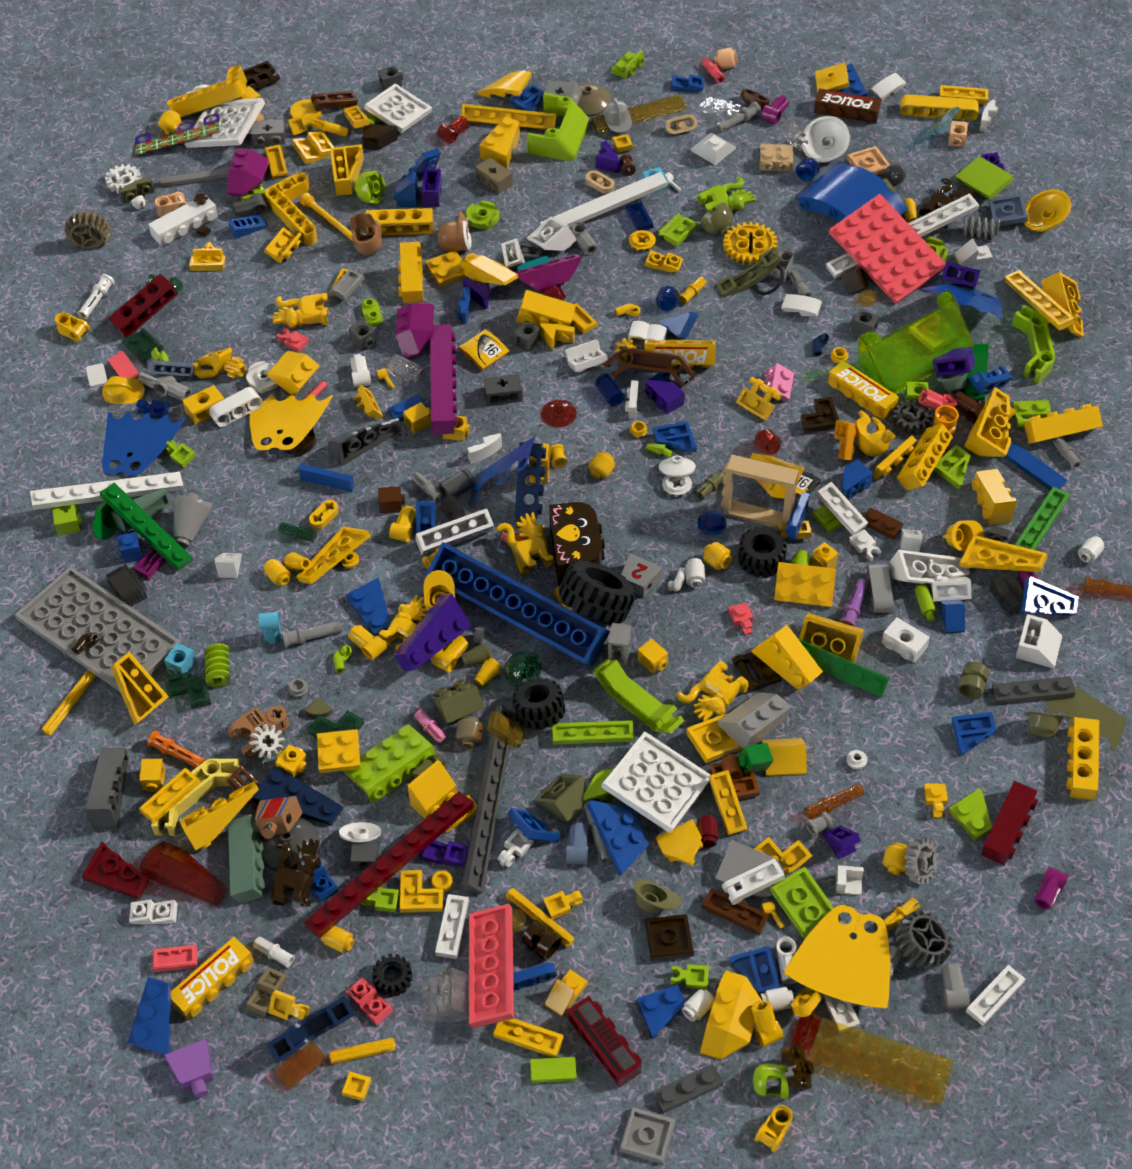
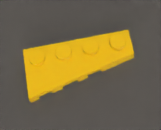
M343 526L310 561V567L306 570H301L297 574V579L299 582L313 584L370 538V533L367 530Z

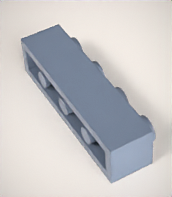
M148 360L147 371L153 374L192 376L194 366L183 362Z

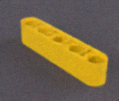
M907 94L903 95L900 99V113L904 116L976 120L979 116V103L975 99Z

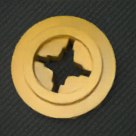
M635 231L629 237L631 248H636L637 251L651 250L655 246L656 238L649 231Z

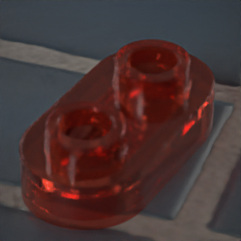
M812 1011L809 1016L800 1017L791 1039V1046L800 1044L804 1053L812 1049L821 1025V1017L817 1013Z

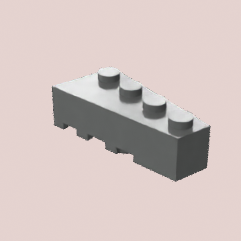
M101 748L100 754L97 756V766L85 807L88 822H91L93 829H118L129 763L126 748Z

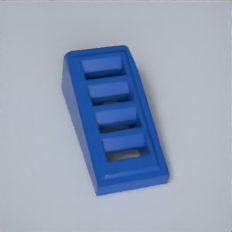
M260 215L228 220L229 229L236 239L267 228Z

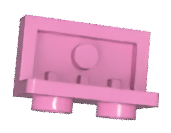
M776 363L772 368L767 369L764 384L777 389V392L782 394L780 400L787 402L790 399L794 372Z

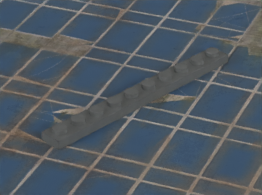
M502 705L496 707L462 884L464 888L478 895L484 891L516 716L515 713Z

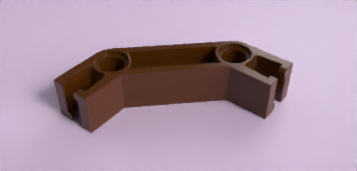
M624 348L603 363L605 368H610V363L618 359L622 367L617 371L610 372L613 378L628 367L671 373L681 388L689 383L687 380L684 382L678 373L683 368L691 376L689 378L690 381L697 377L685 358L678 354ZM624 352L631 355L629 362L623 360L622 355ZM674 359L680 361L681 366L679 369H675L672 366Z

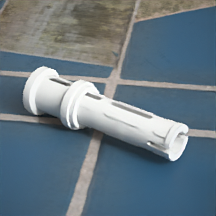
M107 274L100 276L98 284L93 286L92 294L78 311L80 318L87 319L100 299L108 294V289L115 284L111 276Z

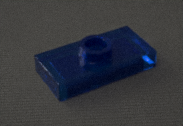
M642 202L626 206V211L637 231L653 229V222Z

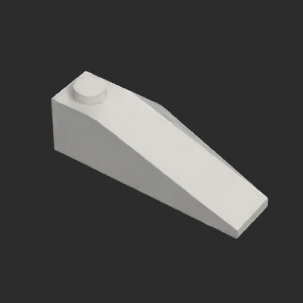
M898 550L888 564L892 579L919 584L963 577L970 574L969 568L960 567L962 558Z

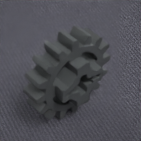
M906 399V403L900 401L899 405H895L892 415L893 423H897L896 427H902L903 432L908 430L909 434L912 431L918 434L919 430L924 432L926 427H930L933 416L931 415L932 410H928V407L917 403L916 399L913 402Z

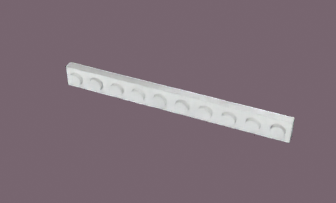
M968 194L908 224L922 237L978 210L979 204L971 194ZM848 253L826 263V268L834 279L860 267Z

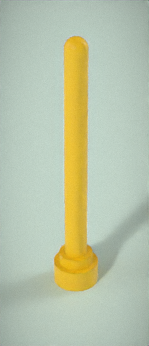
M304 193L301 196L300 203L304 207L315 210L352 241L351 231L316 204L311 194Z

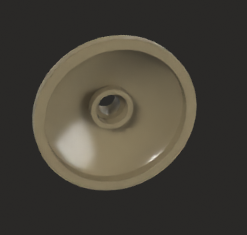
M595 83L578 84L582 90L578 103L581 110L588 117L604 113L607 105L612 101L610 92L603 86Z

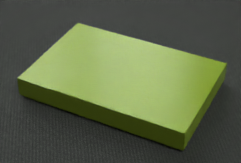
M980 156L955 176L957 181L989 200L1014 180L1013 175Z
M805 866L769 889L804 940L814 927L834 909ZM838 915V921L840 922L842 918Z

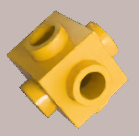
M289 744L285 750L282 749L279 752L275 764L276 767L296 778L299 773L302 774L307 766L306 753L301 748L293 747Z

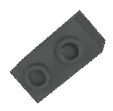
M519 374L484 378L487 406L522 401V387Z

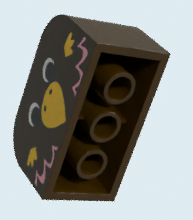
M583 502L549 505L550 533L558 586H560L571 563L578 560H587L602 565V560H605L604 537L601 536L602 524L597 521L596 512L590 505Z

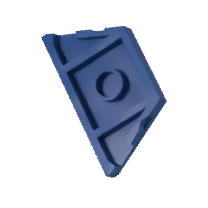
M591 800L586 806L617 873L621 876L648 847L649 842L633 808Z

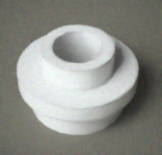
M853 750L847 755V763L853 769H862L867 764V756L860 750Z

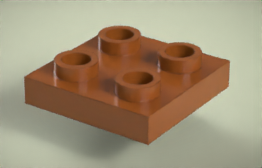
M728 755L720 763L710 764L711 775L729 770L738 800L760 796L754 772L745 774L743 767L739 764V757L737 755Z

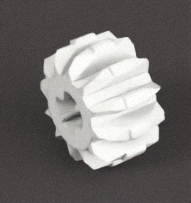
M263 724V731L260 727L255 728L258 735L255 733L250 734L252 738H255V741H250L249 745H256L252 749L253 753L260 750L258 753L259 758H262L265 753L266 759H270L271 753L274 756L278 755V751L275 748L283 749V746L278 743L285 741V739L278 738V735L282 733L281 730L274 733L275 725L268 729V725ZM264 736H267V739H271V743L268 744L269 747L262 742L263 739H266Z

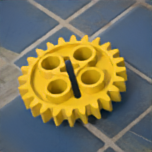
M750 221L749 225L743 222L742 226L737 223L736 227L731 226V230H727V234L724 235V251H726L727 256L731 255V260L736 258V263L742 261V265L748 262L749 266H751L752 263L760 261V255L772 247H775L777 250V236H774V231L770 232V227L765 229V224L759 226V222L755 225L752 224V221ZM749 234H752V253H749Z

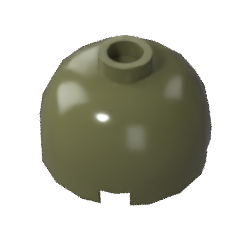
M725 202L715 206L716 210L713 212L708 211L700 220V225L707 233L711 235L722 233L724 235L727 233V230L731 229L733 213Z

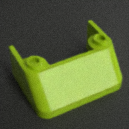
M544 93V113L557 114L558 117H564L560 129L549 128L545 131L544 135L527 133L528 154L572 161L576 158L589 125V118L572 98Z

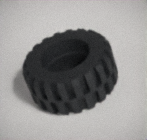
M578 560L571 563L559 586V596L568 607H571L574 612L580 613L583 617L590 618L595 622H601L602 624L608 623L612 625V623L619 624L625 621L637 597L635 587L632 586V583L626 577L605 565L602 566L599 563L587 560Z

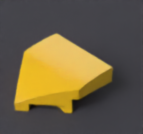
M208 242L205 243L204 248L192 250L193 256H191L189 264L190 271H224L225 256L223 255V249L215 248L213 243Z
M693 819L675 827L671 834L665 832L655 837L664 857H667L669 862L672 863L679 861L686 863L688 866H693L695 862L694 857L698 849L703 847L702 837Z

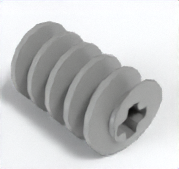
M965 216L964 237H967L968 233H970L971 238H973L975 233H977L979 239L984 234L985 239L991 235V240H994L995 236L998 235L1000 219L994 223V219L991 218L988 223L987 218H984L981 222L980 217H977L974 221L973 216L969 220Z

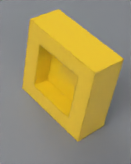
M628 134L613 137V144L617 153L633 150V144Z
M350 1071L343 1087L342 1095L364 1101L372 1081L371 1077Z

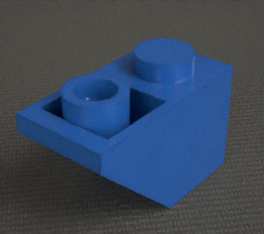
M856 460L846 466L843 473L841 493L847 499H851L862 489L866 490L872 483L873 472L860 460Z

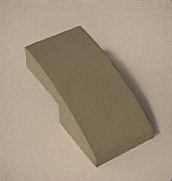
M268 967L257 982V989L246 1003V1009L266 1017L272 993L275 990L281 992L287 975Z

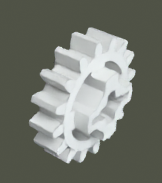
M122 164L121 167L116 165L115 169H110V173H106L107 177H105L108 189H111V192L116 190L117 194L120 193V189L124 186L142 179L139 169L136 170V166L131 168L130 164L127 166Z

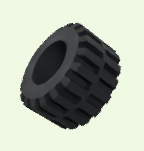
M757 526L754 527V530L748 529L747 533H744L739 541V565H742V569L744 571L747 570L748 574L754 573L755 577L762 575L765 578L768 574L774 576L778 570V562L785 563L787 552L785 537L780 536L781 533L779 531L775 532L774 528L771 527L768 529L766 526H762V528ZM764 549L770 553L761 554L755 550Z
M547 678L531 679L529 682H524L521 686H518L513 693L512 701L516 719L521 726H525L527 729L543 730L546 727L550 728L553 726V723H559V719L564 717L566 709L562 689L554 680L550 681Z

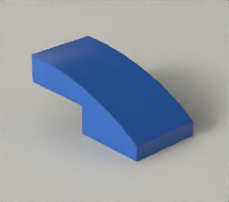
M690 74L689 78L673 75L670 90L685 92L703 91L705 78Z

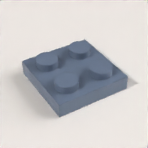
M1022 194L989 200L992 219H994V223L1000 219L999 227L1028 222Z

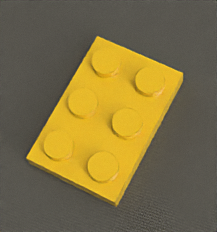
M778 562L774 600L832 607L836 569Z

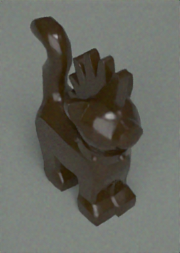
M943 178L941 182L946 186L940 187L936 193H933L930 201L920 208L919 214L924 216L928 212L931 213L968 194H971L973 197L975 192H971V189L965 192L966 187H962L961 190L958 187L957 192L952 190V193H949L950 198H948L944 193L952 189L953 183L950 179Z
M310 839L308 845L307 841L303 840L302 848L299 845L296 846L298 854L293 853L296 858L291 859V861L298 865L297 869L286 867L292 852L290 843L284 840L276 843L275 848H283V852L278 857L277 870L274 873L271 904L284 906L288 901L286 892L289 890L293 891V902L300 903L301 907H310L311 902L308 900V894L313 883L315 870L321 865V859L315 856L319 840L314 842L313 839Z

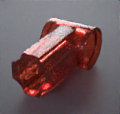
M461 116L449 125H440L437 129V136L448 144H452L457 140L459 134L469 128V123L464 116Z

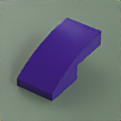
M435 840L424 849L421 860L463 867L469 846L452 841L446 844Z

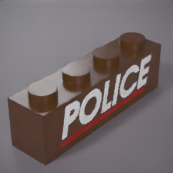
M819 88L815 99L814 113L877 123L882 99Z

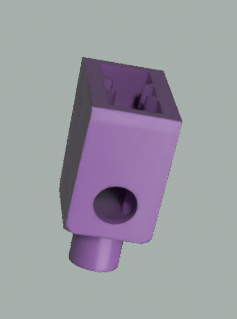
M206 1039L165 1054L167 1062L183 1092L192 1089L195 1098H201L208 1094L205 1084L214 1081L210 1048Z

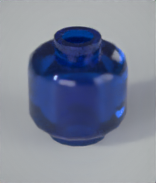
M810 157L802 160L796 167L798 178L805 182L811 181L820 172L819 163Z
M672 286L662 287L658 291L656 305L663 311L674 310L678 304L679 292Z
M704 511L699 515L697 521L698 529L704 535H719L727 525L726 518L723 517L720 511Z

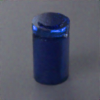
M608 373L598 376L595 380V385L608 404L612 407L621 404L625 396Z

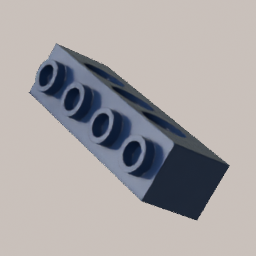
M533 443L530 456L537 459V465L530 467L527 463V466L517 473L515 517L520 518L522 516L526 518L525 515L528 513L531 518L532 512H534L536 519H538L539 515H542L543 504H539L540 496L544 494V485H541V477H545V466H542V460L546 459V448L543 447V443ZM526 458L521 461L519 469L526 463ZM529 475L534 476L536 479V483L533 486L528 485L526 482V478ZM527 494L534 496L533 504L526 503L525 496Z

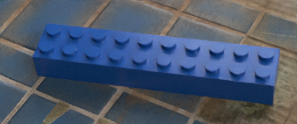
M444 542L439 547L425 574L427 577L432 571L441 570L447 572L453 578L455 593L593 666L610 633L606 628Z

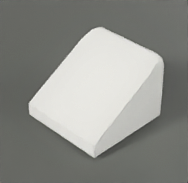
M103 363L86 367L90 388L103 386L107 382Z

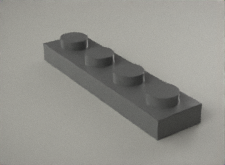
M1071 676L992 684L991 687L996 705L1075 697L1076 693Z

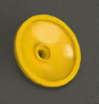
M1058 189L1045 190L1036 194L1025 204L1028 222H1023L1029 230L1035 232L1048 231L1059 226L1070 213L1071 200L1064 191Z

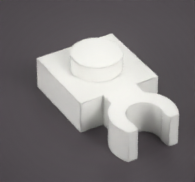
M865 529L849 537V542L860 554L865 552L869 561H873L874 556L872 553H875L878 557L881 556V550L875 547L876 541Z

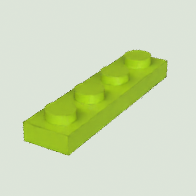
M633 720L553 723V745L634 742Z

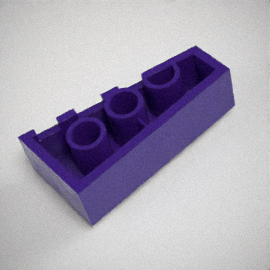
M452 594L439 596L436 604L428 610L425 618L417 624L414 632L406 638L395 652L394 656L403 671L416 670L471 627L470 622Z

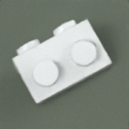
M597 339L565 350L568 365L575 372H583L587 368L601 366L608 360L607 355L600 350Z

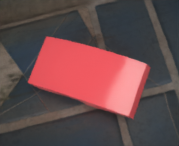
M123 351L108 359V362L118 376L138 379L140 374Z
M363 978L346 991L350 999L375 1025H378L393 1012L392 1007Z

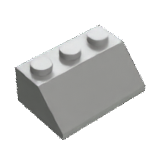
M757 692L717 721V725L744 748L745 746L754 745L786 720L791 706L778 694Z

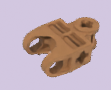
M272 706L263 713H261L258 707H255L239 717L229 727L227 733L231 739L243 736L251 737V733L258 735L255 730L256 727H260L263 731V724H267L268 729L275 725L274 733L278 730L283 732L289 727L290 722L286 709L283 706ZM264 736L266 739H263L262 742L269 747L268 744L269 741L271 743V739H267V736ZM252 737L242 749V754L248 759L258 756L260 751L252 752V749L256 747L255 744L249 745L250 741H255V738Z

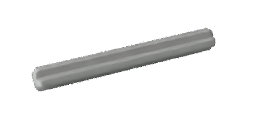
M229 168L159 178V183L161 187L228 178Z

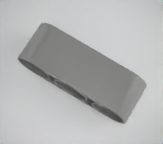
M867 565V580L869 583L872 613H892L894 605L888 565Z

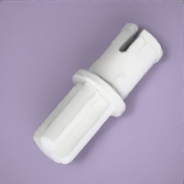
M258 937L254 941L253 947L267 955L268 959H274L287 968L294 961L295 956L281 949L279 944H273L262 937Z

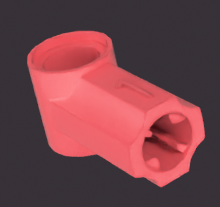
M929 389L923 390L920 393L919 403L933 409L934 412L941 405H950L952 407L957 405L956 400L948 394L942 396Z

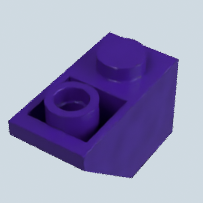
M646 381L645 394L656 403L660 410L669 414L684 405L685 393L674 382Z

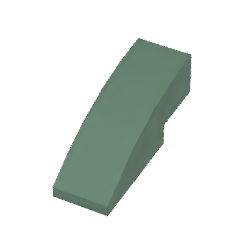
M165 488L133 500L152 519L172 505L168 490ZM116 511L112 512L118 529L127 532L132 528Z

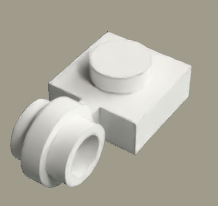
M517 828L504 844L508 851L503 850L498 857L500 865L510 867L515 860L513 854L522 858L533 845L534 840L525 838L523 832Z

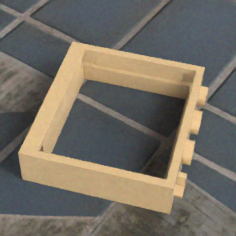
M731 455L729 463H725L723 484L725 485L722 490L723 498L721 502L723 515L778 528L779 524L787 525V522L790 521L791 512L794 510L799 470ZM734 474L786 486L783 512L732 500Z

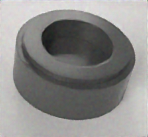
M477 626L475 628V646L483 645L484 627Z

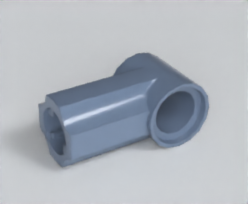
M583 823L570 825L566 864L587 865L588 826Z

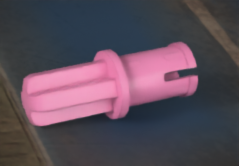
M420 709L415 713L414 719L423 727L425 733H428L437 743H442L446 739V735L437 726V722L432 720L424 709Z

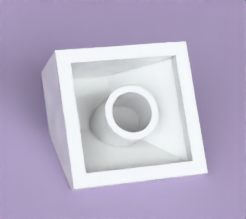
M710 133L693 146L691 151L716 165L734 151L736 146Z
M551 216L527 237L528 241L544 250L565 251L570 248L577 240L568 225Z

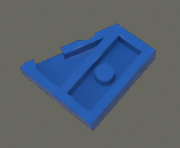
M688 421L653 427L652 432L656 444H664L667 448L696 452L697 447Z
M678 984L637 998V1004L652 1039L684 1007L685 1000Z

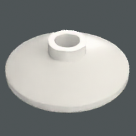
M681 456L664 459L659 464L660 472L671 477L690 475L696 468L692 460Z
M366 822L347 824L339 830V836L342 839L357 843L374 840L381 834L379 826Z

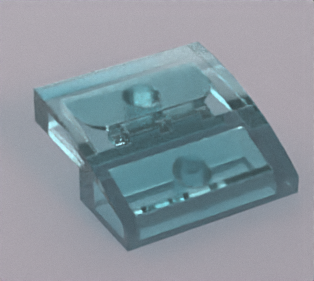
M955 107L943 113L921 138L927 141L933 133L938 136L955 118L960 108Z

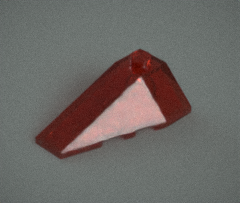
M165 841L150 848L140 864L142 874L148 879L217 907L228 890L221 881L183 848Z

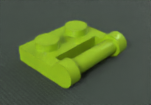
M1049 400L1012 402V408L1015 409L1014 419L1016 428H1023L1024 423L1030 421V417L1040 415L1041 418H1045L1047 413H1051Z

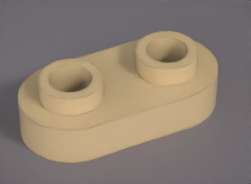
M691 114L668 119L665 123V130L672 135L691 131L696 128L697 119ZM686 120L690 122L689 126L686 125ZM671 124L675 125L674 129H671Z
M595 170L589 171L586 174V183L603 194L614 191L615 183L611 178Z

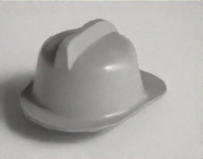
M614 98L604 110V117L609 129L617 133H623L631 128L632 120L627 105Z

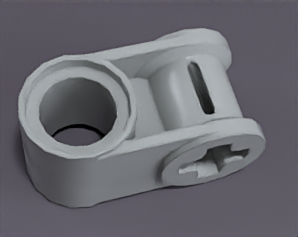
M790 250L779 252L782 258L779 265H781L784 271V283L793 268L794 254ZM776 267L768 277L780 279V270Z

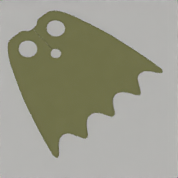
M1074 681L1072 682L1076 692L1075 697L1046 700L1048 702L1049 714L1063 712L1073 716L1072 719H1069L1070 725H1072L1074 717L1099 720V738H1108L1112 750H1116L1128 715Z

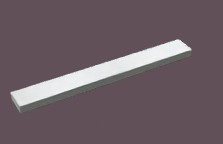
M660 171L556 215L553 218L565 223L570 228L576 222H584L668 186V182Z

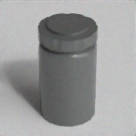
M463 469L461 472L440 482L439 489L446 499H450L473 486L475 481L471 472L468 469Z

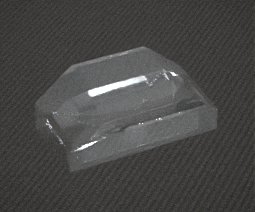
M394 354L385 364V369L392 377L408 385L414 384L424 372V367L397 354Z

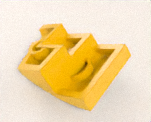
M511 72L479 90L477 94L489 98L492 95L506 97L507 94L520 96L531 79L532 72Z

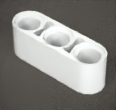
M247 387L211 406L209 415L217 426L224 427L257 410L263 402L252 387Z

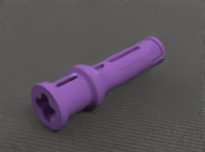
M865 579L857 580L850 602L844 607L843 617L839 622L856 627L855 621L860 616V605L869 586Z

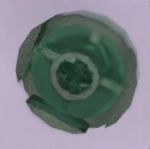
M530 651L514 653L504 666L508 683L517 688L524 683L522 682L523 679H527L526 682H529L531 679L536 680L540 678L542 665L537 657L540 658L539 655Z

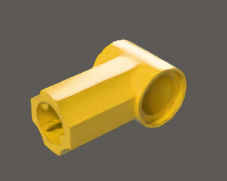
M402 507L396 523L393 522L390 527V539L407 543L410 541L412 527L416 520V510L413 507Z
M361 625L352 627L348 634V639L356 644L370 661H373L387 649V645L381 637L373 636Z
M458 636L435 654L431 659V663L450 673L452 671L451 668L453 669L456 666L457 659L468 648V642L463 636Z
M768 1000L755 1002L751 1008L757 1027L754 1029L760 1045L764 1048L784 1038L779 1023L775 1019L771 1003Z

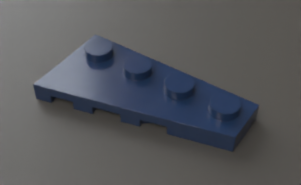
M276 766L272 768L259 785V790L251 797L252 801L258 802L260 800L296 796L302 810V815L308 819L331 826L343 811V806Z

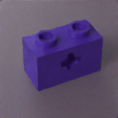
M424 169L422 185L423 207H439L442 189L441 169Z
M946 262L942 279L977 287L981 270Z

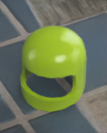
M764 1063L757 1066L753 1075L755 1092L763 1097H766V1095L780 1096V1099H788L789 1088L784 1073L786 1072V1065ZM766 1081L781 1082V1091H766Z

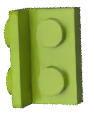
M640 50L637 54L628 51L611 68V73L628 79L644 64V51Z

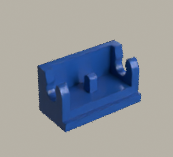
M999 366V370L1002 372L1000 375L996 369L987 373L978 371L976 372L977 375H971L969 380L977 392L981 394L992 391L994 387L997 389L1003 388L1013 376L1008 373L1004 366Z

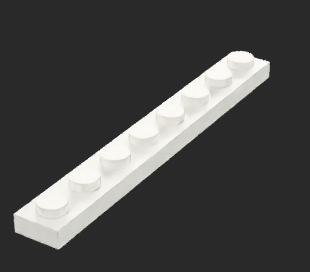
M180 472L34 490L30 491L33 510L104 501L100 497V492L114 482L129 497L143 496L164 488L168 492L183 490V482Z

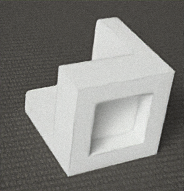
M838 865L836 894L860 896L862 893L864 868Z

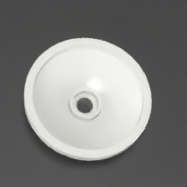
M823 116L813 120L805 128L801 139L802 149L812 161L829 163L837 160L845 153L850 142V133L846 124L839 118Z

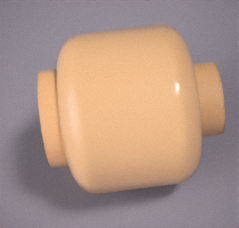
M731 47L718 50L717 56L714 57L715 64L719 65L721 70L733 68L738 63L736 50H733Z

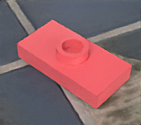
M197 945L153 949L154 972L198 968Z

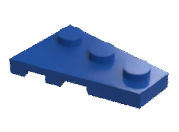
M152 977L147 978L127 1043L162 1054L171 1052V1026H169L171 983Z

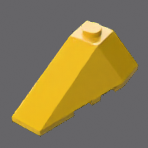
M470 253L465 256V259L460 261L465 277H469L473 281L507 285L518 278L516 273L503 264L483 255Z
M996 387L993 388L969 433L965 448L982 457H1005L1011 444V437H1009L1011 425L1008 423L1010 397Z

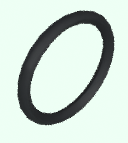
M778 264L777 266L781 273L778 284L766 292L759 291L755 285L752 286L757 294L768 295L781 286L784 279V271L781 265Z

